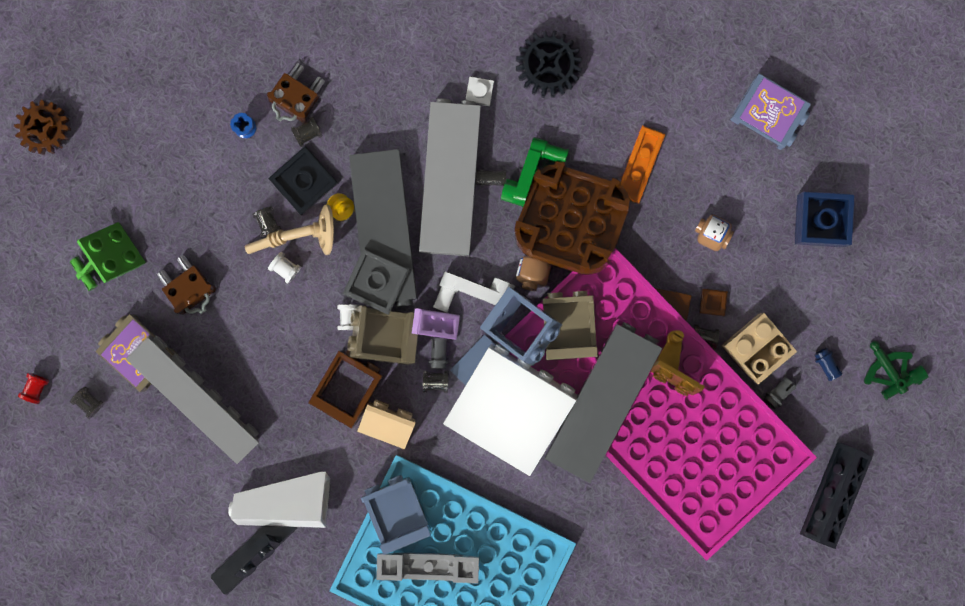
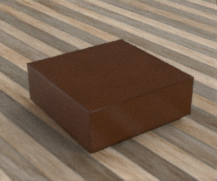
M702 289L699 313L725 316L728 291Z

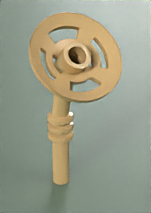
M330 205L323 206L318 222L287 231L278 230L270 233L266 238L245 245L246 252L251 254L268 247L275 248L286 244L288 240L313 235V237H318L323 253L330 255L334 236L333 215Z

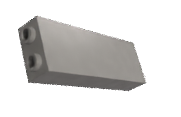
M436 99V102L430 103L420 253L470 257L481 105H476L475 101L463 100L461 104H454L449 99Z

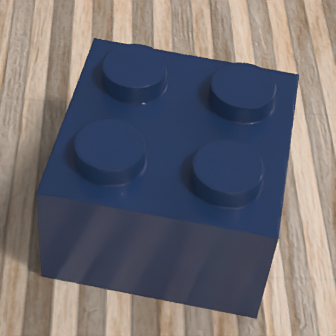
M802 192L798 194L794 245L851 246L854 195Z

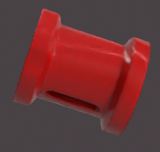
M27 373L26 377L28 380L23 391L19 392L18 397L30 403L40 404L41 400L39 397L44 386L48 385L49 381L36 374Z

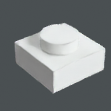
M469 77L466 100L475 101L479 105L490 106L494 81Z

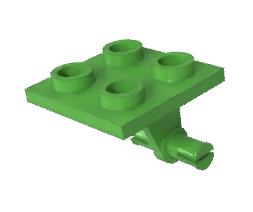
M119 222L78 239L77 243L89 259L86 266L83 265L79 257H75L69 262L77 272L76 277L78 280L83 281L88 291L98 286L90 275L94 269L105 284L146 263Z

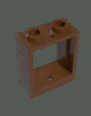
M346 349L345 353L338 351L308 404L352 429L378 387L383 375L379 373L381 370L379 367L370 362L367 365L359 362V358L350 357L351 351ZM343 360L374 378L353 415L321 397Z

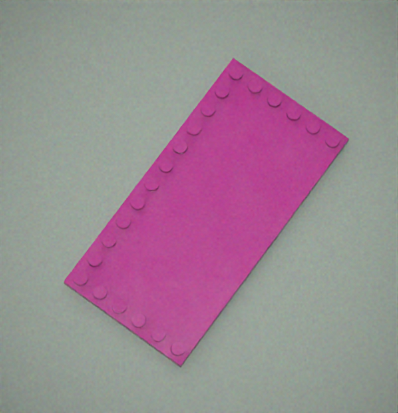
M615 248L611 261L602 271L590 275L573 271L551 293L562 292L563 297H573V292L588 291V296H594L597 356H599L615 324L621 326L625 322L636 328L635 334L644 338L645 334H648L659 340L657 345L662 350L667 343L666 339L671 331L680 330L683 332L684 338L681 346L678 371L704 385L703 391L695 395L689 394L684 396L674 389L675 386L668 381L662 383L652 376L654 373L650 371L611 443L606 456L707 561L817 457ZM543 300L537 305V306L540 307L542 310H543ZM531 311L505 337L527 352L543 329L544 320ZM545 349L543 358L535 363L534 366L531 365V367L539 372L540 370L548 372L554 377L553 380L560 385L562 383L568 384L575 389L574 393L578 395L598 357L546 360ZM509 353L510 355L518 359V357L515 356L513 353Z

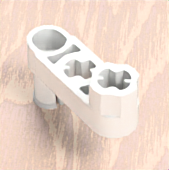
M444 272L439 285L441 289L433 308L448 313L455 292L458 293V291L496 305L507 288L511 287L514 289L515 286L494 278L489 289Z

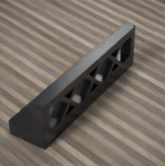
M836 443L800 535L836 549L873 456L845 444ZM860 457H862V460H861V462H860V465H859V467L857 468V464H858V462H859V459H860ZM851 483V487H850L849 491L847 492L848 486H849V484ZM832 530L831 536H830L829 541H828V540H827L828 535H829L830 531Z

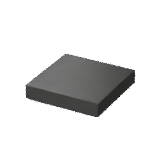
M363 248L343 294L389 315L410 269Z

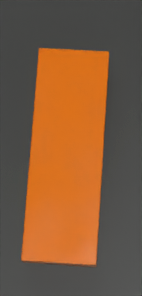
M643 125L620 181L623 188L627 191L630 201L637 204L640 202L665 137L664 133Z

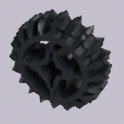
M543 31L541 39L537 33L533 34L534 43L526 39L525 45L528 48H519V52L524 56H516V61L521 63L516 66V71L524 72L518 76L519 81L527 79L524 88L528 89L533 85V95L537 93L538 89L542 90L541 98H545L546 91H550L551 98H555V90L557 89L561 96L564 95L565 89L563 86L572 90L573 84L570 80L578 82L579 77L574 73L582 72V67L577 66V64L582 63V57H574L580 52L579 48L571 50L570 48L573 46L574 41L570 40L565 43V34H562L560 39L556 38L557 31L552 32V37H548L547 31ZM543 46H554L559 48V50L557 49L553 53H547L543 49L540 50L539 48ZM532 53L540 64L533 75L528 65V60ZM564 55L567 56L569 61V71L566 76L562 73V69L558 64ZM555 59L553 69L550 66L544 68V60L550 62ZM545 75H551L559 81L545 83L539 79Z

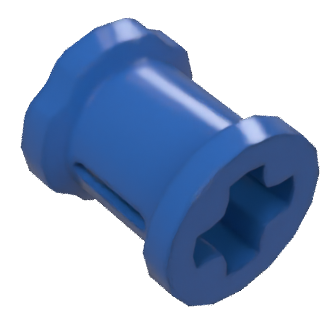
M238 113L231 119V129L239 137L247 139L255 134L256 123L247 114ZM242 121L249 124V126H245V131L238 127L242 125Z

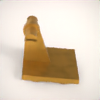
M673 330L668 334L667 343L651 369V372L654 373L652 376L662 383L668 381L675 386L674 389L684 396L689 394L695 395L703 391L705 386L678 371L684 334L680 330Z

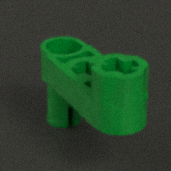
M534 137L519 182L507 179L502 190L501 200L523 207L533 183V176L538 170L540 160L546 158L557 162H566L569 149L548 144L549 141Z

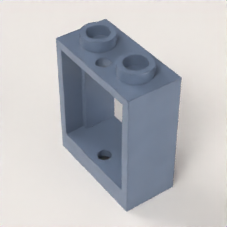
M508 287L480 328L520 360L534 366L535 363L543 358L544 350L549 343L557 338L562 324L520 292ZM521 303L547 322L527 352L501 333Z

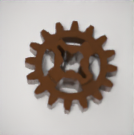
M40 100L38 106L37 103L32 101L30 102V109L22 107L23 116L16 115L20 120V124H14V127L19 129L20 132L15 137L23 139L20 145L25 148L29 146L28 151L32 153L38 151V154L45 155L47 149L49 153L54 154L55 146L63 148L62 139L69 140L65 132L71 131V128L66 126L65 123L69 122L70 119L62 116L65 111L60 107L57 108V105L53 102L47 104L46 101ZM43 112H49L53 114L54 117L46 118ZM41 123L46 124V126L43 127V132L38 130L42 128ZM38 137L42 144L35 143L31 138Z

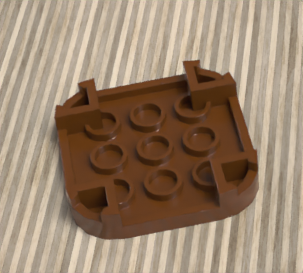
M555 161L553 165L546 166L541 170L538 169L533 176V183L526 202L515 224L517 246L524 254L531 258L564 269L588 275L599 273L611 261L625 224L630 201L628 193L621 185V182L615 178L609 181L565 167V162Z

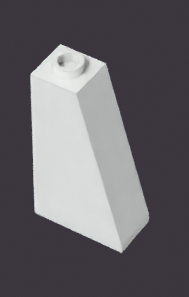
M318 472L234 494L233 502L229 504V516L237 525L326 528L330 477L326 472Z

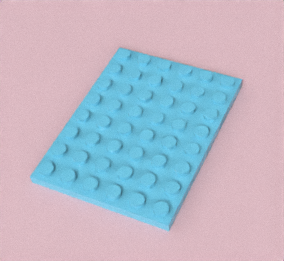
M396 454L380 488L389 485L388 480L396 476L402 475L403 479L410 477L432 534L427 538L390 553H442L479 557V583H453V581L416 579H403L402 581L376 580L377 554L382 553L378 535L369 513H367L330 588V592L359 606H546L574 550L576 542Z

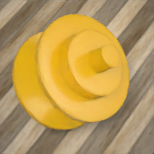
M337 193L332 195L327 201V205H330L332 215L336 220L344 221L353 214L354 203L346 195Z

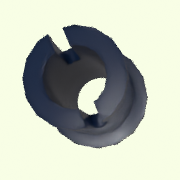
M824 348L814 354L816 357L815 362H819L828 381H832L843 373L832 357L833 352L829 351L828 348Z

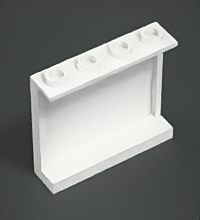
M491 343L443 424L530 476L575 404L578 395L574 393L575 389L568 384L562 383L560 385L553 380L554 377L548 372L535 370L530 364L510 355V351L501 344L495 346Z

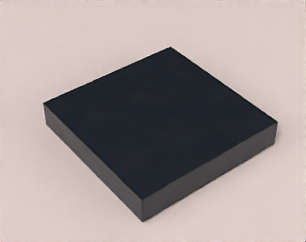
M306 146L268 178L301 216L339 184Z

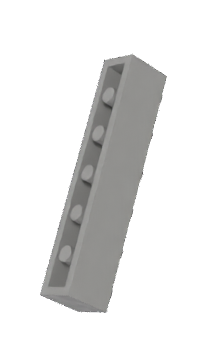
M151 334L147 336L127 356L126 360L238 464L259 443V438L257 437L259 432L250 423L245 425L239 419L241 415L232 406L227 408L221 402L223 398L213 388L209 391L202 384L204 380L195 371L190 373L184 367L186 363L179 355L169 353L165 349L167 344L160 337H153Z

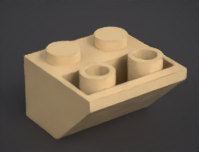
M765 313L756 315L721 345L734 362L757 384H760L797 352Z
M376 399L374 403L368 402L357 432L405 449L415 425L412 413L398 408L397 412L388 409L389 404Z

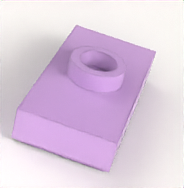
M415 308L412 334L457 340L460 315Z

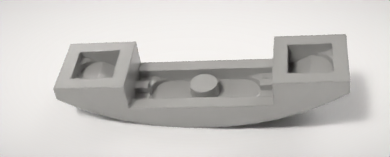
M378 553L376 580L402 581L403 579L445 580L453 581V583H479V557L442 553H388L385 555Z

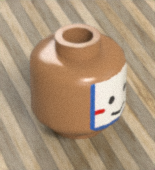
M714 214L710 215L707 220L702 218L695 232L699 233L697 237L698 243L713 251H719L721 248L726 249L734 234V231L731 230V223Z
M524 256L520 259L516 279L523 284V289L537 291V288L547 285L551 264Z

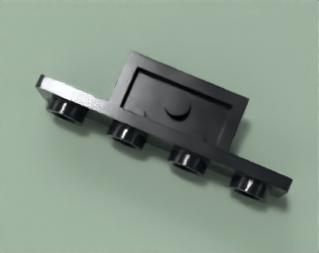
M263 526L211 575V579L223 594H229L242 580L250 576L261 562L269 558L275 552V549L298 527Z

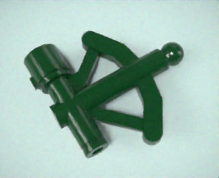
M878 341L870 343V348L874 351L873 353L877 360L869 367L864 383L869 385L875 382L890 386L881 392L885 400L898 393L902 395L909 391V386L913 384L920 385L923 383L922 381L929 378L921 365L907 373V362L913 357L911 352H892L886 354ZM895 359H902L900 375L891 362ZM883 367L891 381L874 377L876 371Z

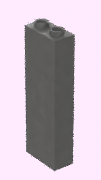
M395 149L349 155L360 254L363 248L409 268L408 275L395 302H397L398 306L412 305V300L417 299L400 151Z
M625 322L621 326L615 324L578 393L575 404L562 423L545 455V459L589 483H591L662 350L657 345L659 340L648 334H645L644 338L635 334L636 328Z

